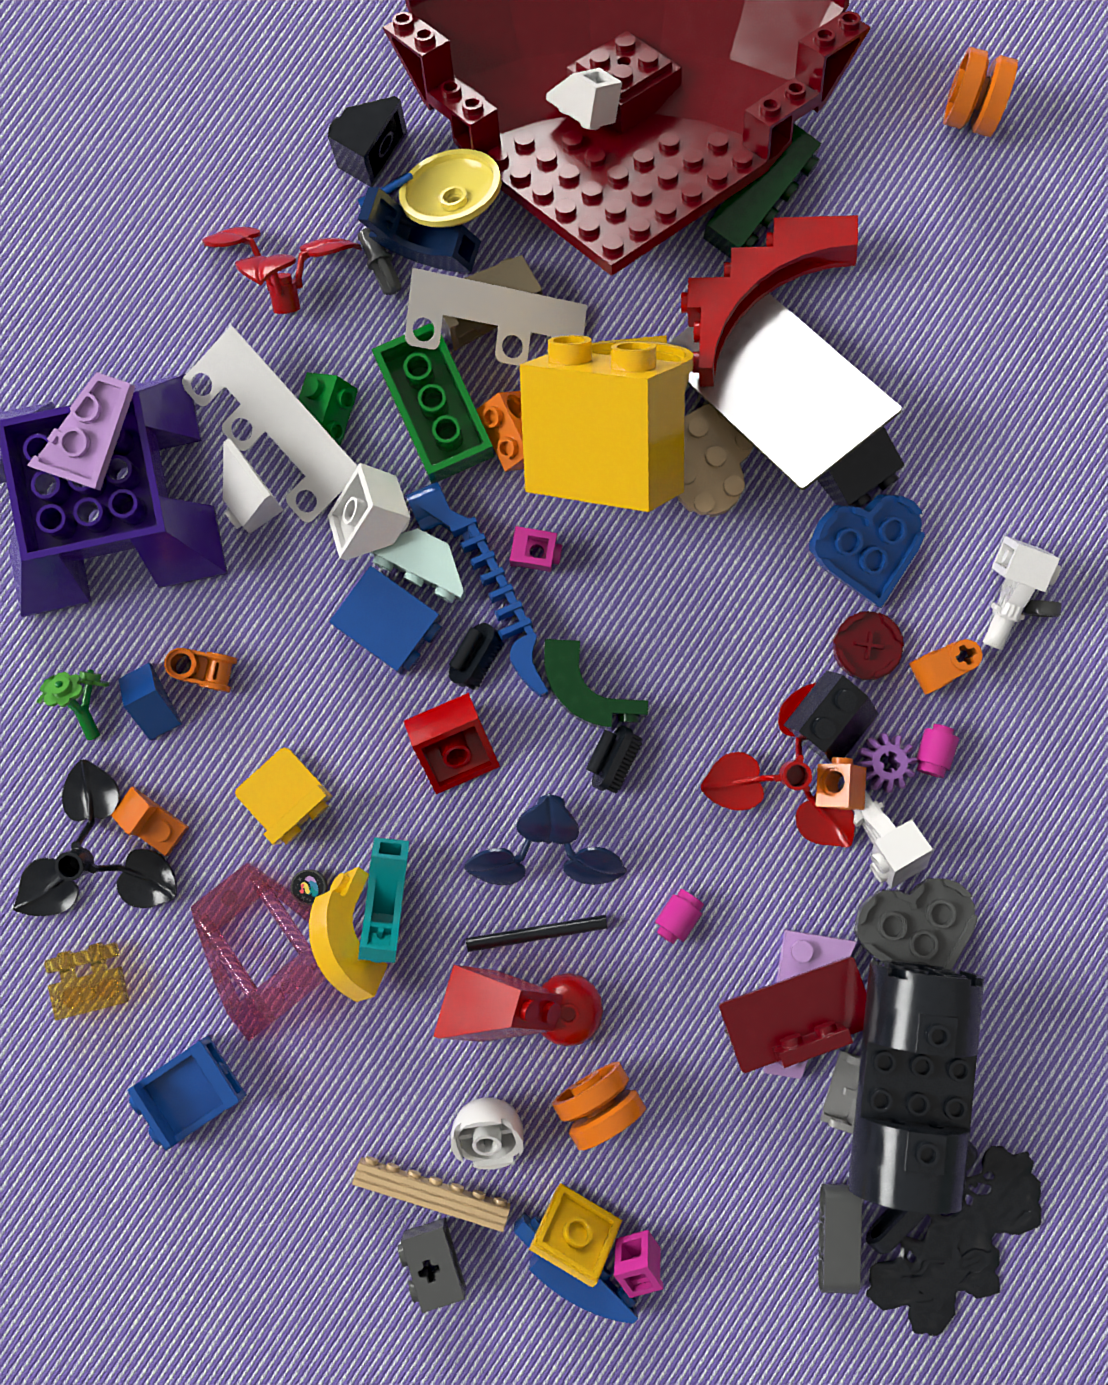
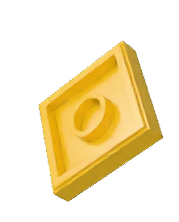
M560 1183L551 1198L529 1250L593 1288L599 1280L623 1220Z

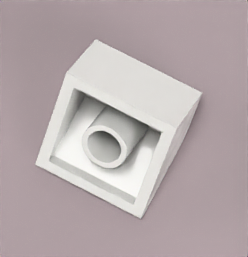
M359 463L328 514L338 555L343 560H349L393 545L399 535L407 529L411 518L397 476Z

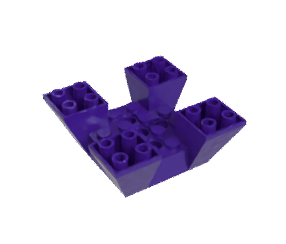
M186 374L134 384L135 390L100 491L87 486L82 487L81 484L27 466L33 456H38L49 442L47 438L53 429H58L71 412V405L55 408L53 402L0 412V483L7 482L15 525L9 545V554L22 617L92 603L84 559L134 548L159 588L228 574L215 507L168 497L159 450L202 441L194 400L185 391L182 384V379ZM128 467L126 476L117 480L120 470ZM56 482L55 490L47 495L50 485ZM99 509L98 517L94 521L89 522L91 512Z

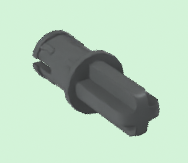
M365 228L358 233L357 238L361 242L368 258V269L373 270L383 294L394 295L401 290L402 285L391 263L393 260L392 254L387 252L385 247L369 237L371 230Z

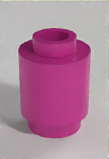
M933 724L932 729H924L916 756L918 760L917 771L938 778L945 777L946 771L951 769L960 739L953 735V728Z
M680 889L677 895L673 894L655 920L654 923L659 926L656 933L672 944L677 939L684 943L702 916L700 911L704 904L687 891Z

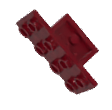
M849 956L720 1002L718 1006L740 1070L743 1073H747L775 1062L786 1068L852 1044L851 1035L863 1031L867 993L855 959Z

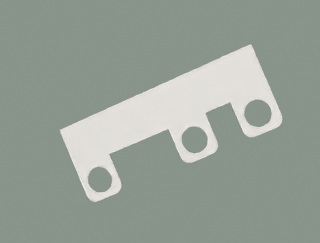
M412 268L405 339L411 346L436 349L440 344L443 315L498 326L495 349L496 359L501 363L519 366V364L525 363L528 360L531 333L551 336V338L569 335L584 336L587 305ZM419 318H427L434 325V335L428 341L418 340L413 333V324ZM509 335L517 336L522 342V353L517 358H510L503 351V341Z

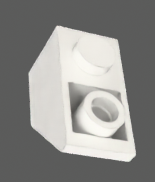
M601 68L577 72L547 92L546 100L559 108L558 110L561 113L569 115L580 122L583 128L597 130L600 126L615 123L622 82Z

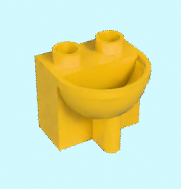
M569 335L548 339V354L519 364L525 492L650 512L684 492L685 391L689 380V373L693 370V353L689 349L678 345L649 341L592 343L590 337Z

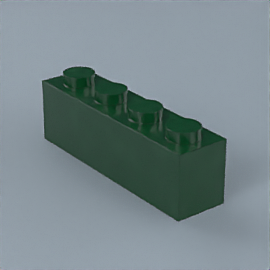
M794 124L790 146L764 175L724 201L707 223L703 239L730 259L731 248L754 247L759 240V237L756 235L763 226L768 229L774 222V218L778 216L780 211L777 210V207L783 200L788 203L799 189L800 185L797 182L804 174L808 177L820 161L816 156L821 142Z

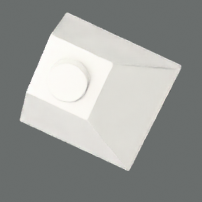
M228 438L223 443V500L229 509L224 513L236 529L242 526L251 534L281 513L283 508L243 453Z

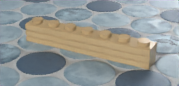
M371 1156L361 1157L352 1185L497 1231H504L511 1205L504 1198L494 1197L493 1199L485 1196L486 1194L479 1190H473V1192L464 1190V1186L457 1183L448 1185L442 1183L443 1180L438 1177L430 1176V1178L421 1176V1173L416 1170H408L407 1172L401 1170L400 1166L393 1163H387V1165L379 1163L377 1158Z

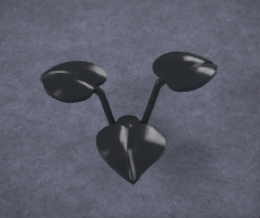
M87 759L77 762L68 774L63 787L62 804L65 813L71 820L82 821L88 818V822L76 841L71 843V850L60 854L57 859H36L25 868L20 879L18 895L13 910L32 916H50L62 913L71 908L78 898L79 888L73 880L88 873L94 874L96 872H123L118 877L117 890L122 900L132 907L151 908L171 901L177 895L175 874L170 864L159 853L150 849H135L128 854L125 866L121 864L96 865L94 864L92 853L81 846L94 826L95 818L104 819L111 816L120 800V792L116 781L107 772Z

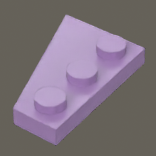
M96 372L71 405V412L58 429H53L47 438L49 442L38 456H33L27 466L100 491L135 386Z

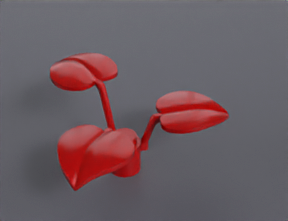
M233 227L202 239L204 247H228L240 243L251 247L254 256L236 261L235 267L240 273L260 286L266 281L273 312L276 314H287L300 310L297 289L303 288L304 262L308 258L326 256L350 248L362 251L360 244L341 238H322L305 243L299 247L301 252L298 257L295 279H292L290 273L277 272L295 264L296 258L287 254H277L268 257L261 256L253 239L261 236L260 230L256 228Z
M816 683L801 687L783 702L778 713V725L783 734L795 736L783 725ZM797 737L795 740L796 758L795 760L785 762L781 766L779 774L759 776V764L752 756L744 752H731L715 762L700 785L701 791L714 803L727 809L743 811L756 807L763 800L764 790L760 782L781 781L784 786L792 790H803L805 797L809 800L799 805L795 815L797 829L805 839L819 845L845 848L852 845L855 831L853 810L816 807V793L813 796L809 787L812 781V771L803 762L802 741Z

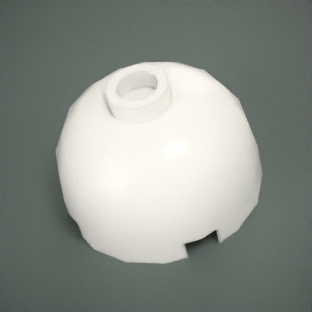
M496 1098L472 1100L462 1107L454 1119L451 1132V1151L462 1163L463 1157L473 1161L474 1168L498 1169L509 1166L513 1163L514 1156L518 1153L521 1155L523 1152L522 1120L514 1107L503 1100Z

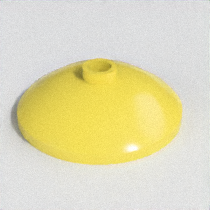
M472 149L443 151L424 159L408 172L413 175V179L400 187L399 200L404 213L418 224L434 228L458 226L480 216L494 202L501 189L502 179L500 170L494 159L481 151Z

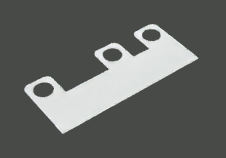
M232 325L183 377L182 384L185 391L200 406H207L224 387L237 399L240 405L224 421L222 431L233 441L239 450H248L266 432L305 475L286 497L287 504L302 521H313L343 491L358 467ZM198 373L206 374L212 382V389L205 396L197 395L191 386L192 378ZM244 418L250 422L252 435L248 440L241 441L234 437L232 424L236 419ZM308 490L315 495L317 505L313 511L303 512L298 508L296 497L300 491Z

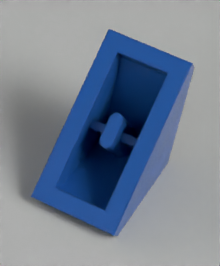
M147 663L118 679L124 708L149 740L152 741L182 725L151 663Z

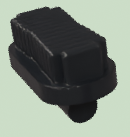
M487 623L478 624L474 628L470 627L448 664L450 666L449 678L452 682L460 687H468L472 690L475 689V686L480 687L486 672H488V668H490L492 661L495 660L494 657H497V654L500 652L499 650L502 649L501 646H504L494 627Z
M625 725L619 726L614 733L604 729L586 767V770L594 773L592 778V786L600 791L608 790L615 794L618 793V790H621V786L627 777L626 774H628V770L634 758H636L640 746H642L643 739L633 734L632 729Z

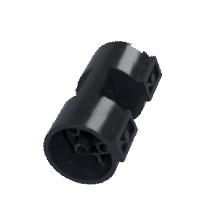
M892 960L884 961V966H882L877 961H870L848 1189L854 1195L881 1206L916 1213L951 1214L963 1209L984 976L967 971H960L959 974H956L953 970L926 963Z

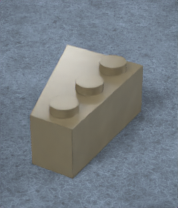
M522 255L504 259L493 267L464 278L543 295L541 286ZM443 315L441 329L453 350L456 351L498 326Z

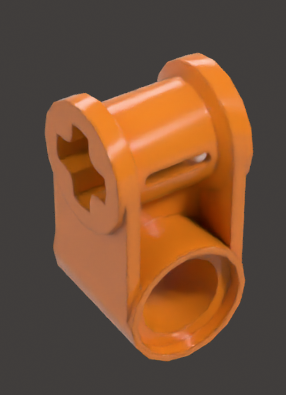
M964 639L950 643L939 650L936 649L910 662L909 666L926 695L948 685L957 677L979 666L982 661V650L973 640ZM965 650L968 656L964 658V661L958 662L956 656L960 654V651Z
M176 648L167 654L164 660V667L171 677L180 681L230 693L231 687L228 686L231 670L232 666L237 664L238 659L213 652L205 653L186 648ZM184 656H189L191 659L190 670L187 673L179 674L176 669L178 660Z

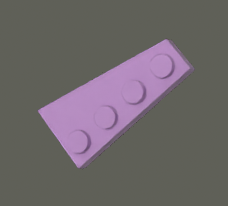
M784 929L777 982L852 955L857 942ZM808 1060L786 1068L775 1062L764 1066L763 1071L767 1074L801 1079Z

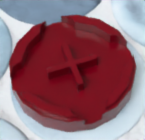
M861 611L846 618L837 628L833 639V654L839 667L849 676L860 680H876L890 674L900 663L904 646L903 635L898 625L887 615Z

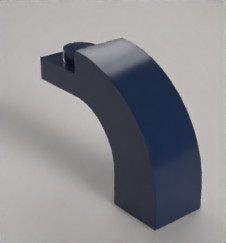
M368 187L358 220L371 230L369 234L371 239L388 250L423 265L453 272H472L481 240L463 224L448 228H434L418 224L411 220L404 213L402 206L381 188Z

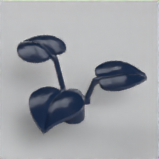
M550 793L541 796L535 806L525 811L518 818L517 831L526 839L518 855L514 856L511 851L505 848L488 849L471 857L464 866V870H467L469 874L482 881L495 885H511L517 883L525 876V866L520 862L525 859L531 843L546 842L550 844L553 842L564 844L567 857L570 860L564 863L563 871L577 882L590 885L604 884L620 878L627 872V868L624 867L620 857L606 848L587 847L579 850L577 853L572 850L571 842L577 839L579 826L572 814L566 809L564 799Z

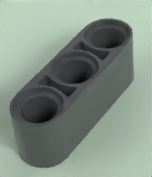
M821 1184L818 1284L821 1293L858 1294L860 1291L862 1198L851 1193L848 1185Z

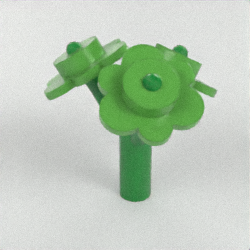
M92 669L80 671L79 675L73 674L71 676L67 672H61L44 680L39 689L43 694L38 698L37 703L42 704L45 702L50 707L57 704L60 707L68 706L75 713L86 739L93 740L100 736V732L89 711L92 686L108 687L110 682L101 681L102 674L94 673ZM80 683L85 684L84 692L83 687L80 685ZM83 693L82 704L80 705L76 699Z

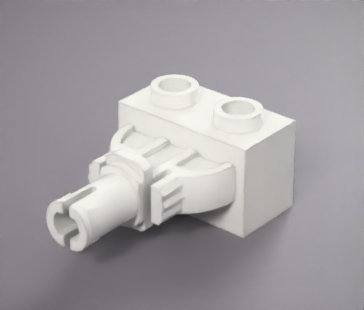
M1008 536L1004 537L991 568L1005 577L998 602H992L991 608L995 615L982 641L983 643L1003 650L1014 623L1024 620L1026 615L1022 613V610L1029 602L1035 589L1046 592L1048 585L1052 586L1056 582L1061 566L1058 565L1060 558L1038 547Z
M844 783L840 786V791L844 787ZM865 790V809L853 810L855 813L853 823L856 827L860 825L864 827L873 844L871 855L873 863L870 864L872 872L879 882L886 881L890 889L927 868L933 849L912 819L896 828L893 822L883 813L885 807L883 803L873 802Z

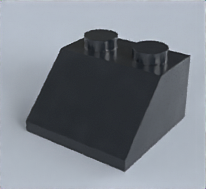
M395 96L346 107L340 118H334L328 129V139L337 167L370 187L374 186L407 134L401 100Z
M826 670L783 726L828 764H831L832 757H846L879 714L870 698L842 674Z

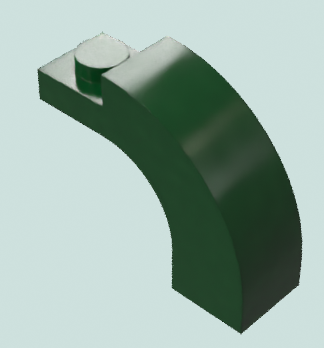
M545 639L544 667L549 687L556 700L573 717L593 727L611 729L612 716H618V722L639 723L640 717L648 715V701L605 698L594 693L585 684L579 668L580 641Z

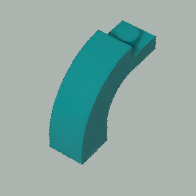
M374 837L358 959L370 960L376 963H395L409 841Z

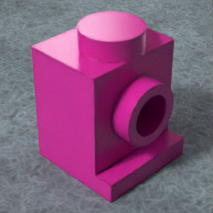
M516 526L510 554V566L551 572L552 564H560L563 544L556 543L557 533ZM534 547H540L544 551L540 558H535L530 554Z
M650 1231L636 1232L617 1238L615 1240L614 1277L629 1298L663 1290V1282L660 1279L661 1247Z

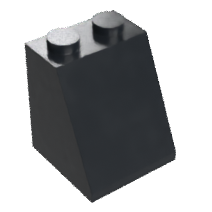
M882 427L817 480L836 505L861 508L872 499L869 493L877 487L884 491L898 481L900 478L897 476V473L905 464L886 429Z

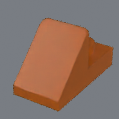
M131 786L115 811L111 814L126 834L138 836L164 856L170 855L189 829L188 825L133 786Z

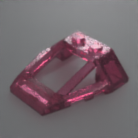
M249 862L191 906L194 923L218 994L227 1014L248 1042L327 980L314 958L311 946L279 899L308 923L312 905L307 904L292 894L282 884ZM261 898L299 955L257 988L220 932V929ZM226 968L228 969V971L236 981L237 985L245 995V998L241 1002L231 982V979L226 971Z

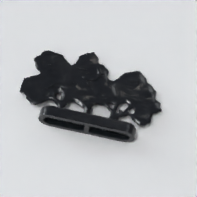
M969 1142L967 1171L974 1165L978 1157V1151L971 1142ZM991 1146L986 1150L981 1161L982 1172L966 1177L963 1209L950 1216L928 1214L931 1217V1224L928 1227L926 1237L921 1241L907 1237V1235L927 1214L888 1207L869 1228L866 1234V1242L879 1254H887L901 1243L900 1256L893 1261L877 1262L870 1267L869 1282L871 1287L867 1290L866 1296L883 1311L908 1305L910 1307L908 1318L912 1325V1331L916 1334L927 1333L929 1336H937L944 1331L951 1319L956 1315L955 1302L957 1291H965L976 1299L1000 1293L999 1277L995 1274V1269L1000 1263V1251L992 1245L993 1236L995 1233L1020 1235L1041 1225L1042 1208L1039 1204L1042 1194L1041 1182L1032 1174L1034 1161L1030 1158L1028 1151L1013 1155L1003 1146ZM989 1171L993 1173L994 1178L986 1179L984 1175ZM978 1183L990 1185L991 1191L988 1194L980 1195L971 1191L969 1186L972 1185L976 1188ZM966 1195H970L973 1198L971 1205L966 1203ZM909 1251L916 1257L913 1263L907 1258Z

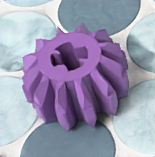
M887 733L879 734L878 741L873 737L866 739L869 749H858L857 753L864 757L865 761L856 762L855 765L866 767V781L873 778L871 790L876 791L882 785L885 793H892L894 784L899 789L906 787V781L903 776L914 778L915 772L907 767L908 765L916 764L918 760L915 757L907 758L906 754L913 749V746L907 744L900 748L902 742L900 735H895L890 741ZM889 756L888 762L892 764V768L883 770L884 763L880 761V758Z

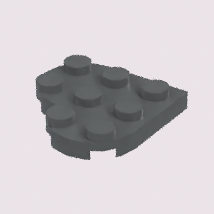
M927 878L917 884L909 894L897 890H878L869 896L859 907L855 919L854 934L859 939L862 947L883 963L884 961L899 960L926 963L952 970L974 932L977 915H975V905L971 899V893L960 883L945 878Z

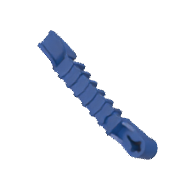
M438 481L407 494V500L422 531L425 532L441 525L450 531L454 538L463 536L465 541L461 542L460 546L464 554L475 549L480 551L481 555L469 560L473 570L487 565L490 572L479 576L483 587L497 582L499 589L488 593L492 604L504 598L509 604L494 611L498 622L513 615L518 620V622L497 631L501 641L522 632L526 635L516 640L510 650L511 663L520 678L539 697L548 695L549 691L533 664V651L537 643V636L532 629V621L530 617H526L521 600L518 601L516 599L512 584H508L506 581L505 572L502 566H498L494 551L489 550L484 533L481 534L478 530L479 527L475 516L467 518L450 510Z

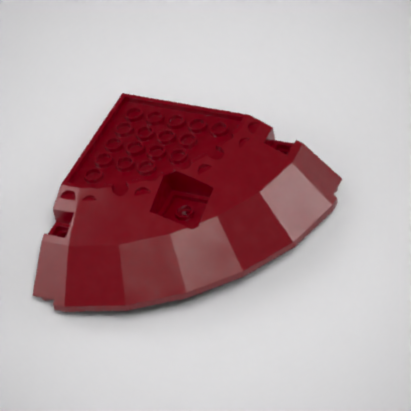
M405 0L409 12L395 14L392 22L383 26L384 32L423 103L430 111L435 108L450 120L453 141L459 149L481 151L493 158L501 174L502 183L500 190L611 276L764 175L792 143L794 122L811 110L818 113L826 104L871 28L860 21L861 17L858 13L852 11L845 12L849 6V0ZM601 68L622 82L615 123L600 126L597 130L585 129L580 125V122L569 115L561 113L558 110L559 108L546 100L547 92L573 73Z

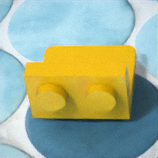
M285 747L279 749L235 791L236 797L267 830L263 835L272 845H278L282 842L287 845L302 832L300 826L309 818L312 820L318 818L329 807L326 802L333 797L289 748Z

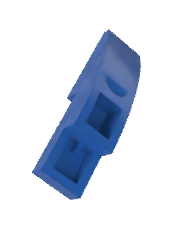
M524 1212L515 1221L514 1233L528 1248L541 1220L536 1216L531 1219ZM535 1253L530 1258L529 1270L547 1287L574 1305L614 1321L634 1324L638 1320L637 1308L635 1306L637 1303L636 1298H629L622 1287L618 1288L609 1279L612 1275L605 1265L597 1284L592 1288Z

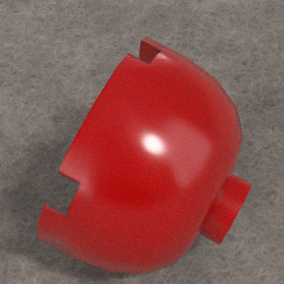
M572 973L555 975L543 983L541 987L562 994L563 999L560 1006L561 1014L555 1024L554 1031L541 1033L542 1036L553 1044L566 1047L580 1045L593 1037L601 1025L604 1012L601 995L595 986L583 976Z

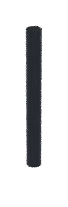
M606 915L469 937L466 938L468 952L603 930L608 929Z

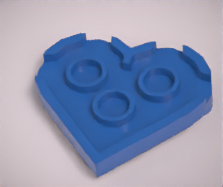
M886 494L877 495L865 509L856 506L834 505L818 521L813 537L809 541V550L815 555L816 561L825 571L872 605L882 608L923 542L925 532H921L922 520L919 515L923 514L922 510L913 500L900 495Z

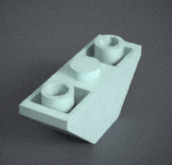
M418 528L401 533L393 545L369 552L374 557L372 563L389 572L394 567L404 572L403 578L418 587H422L423 583L435 588L434 594L447 602L453 603L454 599L463 602L466 597L449 544Z

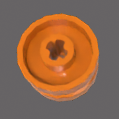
M969 47L953 79L944 112L943 124L962 129L972 115V133L991 137L1002 118L1016 78L1018 60L999 55L993 60L988 69V51Z
M619 1061L607 1064L581 1078L564 1090L552 1102V1106L561 1121H575L569 1130V1135L578 1150L584 1151L609 1140L633 1124L646 1110V1106L636 1090H624L629 1082V1077Z

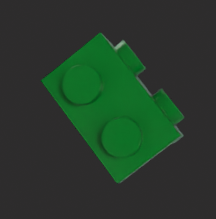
M307 372L298 400L337 444L341 446L358 390L337 375Z

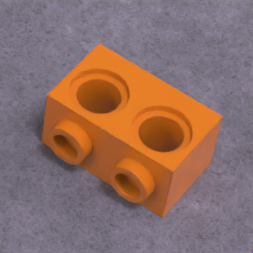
M521 391L498 392L476 410L504 471L524 469Z

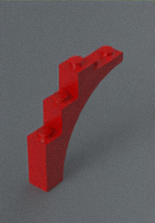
M858 215L774 218V232H767L766 247L731 248V262H724V277L688 278V292H681V313L688 314V326L694 327V343H699V351L693 352L692 373H699L700 387H714L717 363L727 338L739 320L759 300L776 288L801 276L830 268L856 266Z

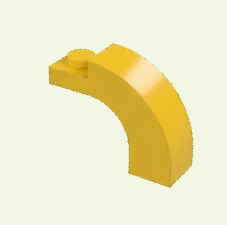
M359 867L345 873H340L332 882L330 891L315 897L309 919L310 944L321 972L338 991L355 1002L375 997L388 966L385 962L376 963L370 960L358 959L360 942L356 937L353 927V912L369 876V873Z

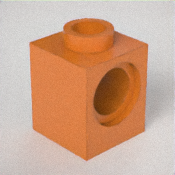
M832 757L831 764H818L816 807L842 810L865 809L866 767L853 765L852 758ZM843 776L845 783L844 787L840 791L838 788L839 779Z

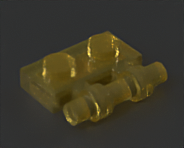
M101 942L91 944L86 950L74 953L68 950L58 953L55 958L45 960L46 972L50 974L59 971L61 982L47 985L55 1021L129 1001L122 966L107 969L106 960L119 956V948L116 942L103 945ZM91 963L93 974L76 977L75 968L77 966Z

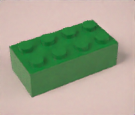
M433 323L427 324L414 330L413 333L418 340L428 341L434 335ZM405 334L371 349L431 484L494 457L493 445L442 334L440 344L436 349L411 346L407 343Z

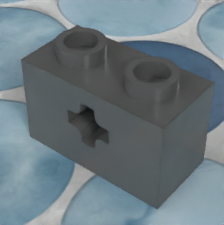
M446 1218L405 1230L401 1244L397 1246L402 1266L409 1267L412 1280L408 1281L410 1295L414 1303L419 1302L422 1313L465 1300L467 1287ZM430 1260L431 1265H437L436 1271L432 1272L429 1266L424 1267L425 1261Z

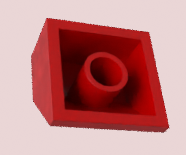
M469 693L404 720L411 745L436 795L500 767Z

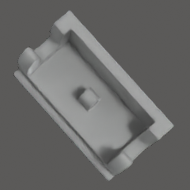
M839 1050L820 1120L828 1123L830 1127L853 1134L860 1056Z

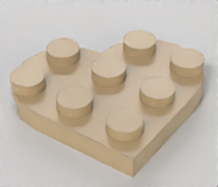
M710 404L703 405L684 416V492L678 495L677 498L688 511L715 517L728 512L737 503L742 494L745 482L740 464L748 458L754 445Z

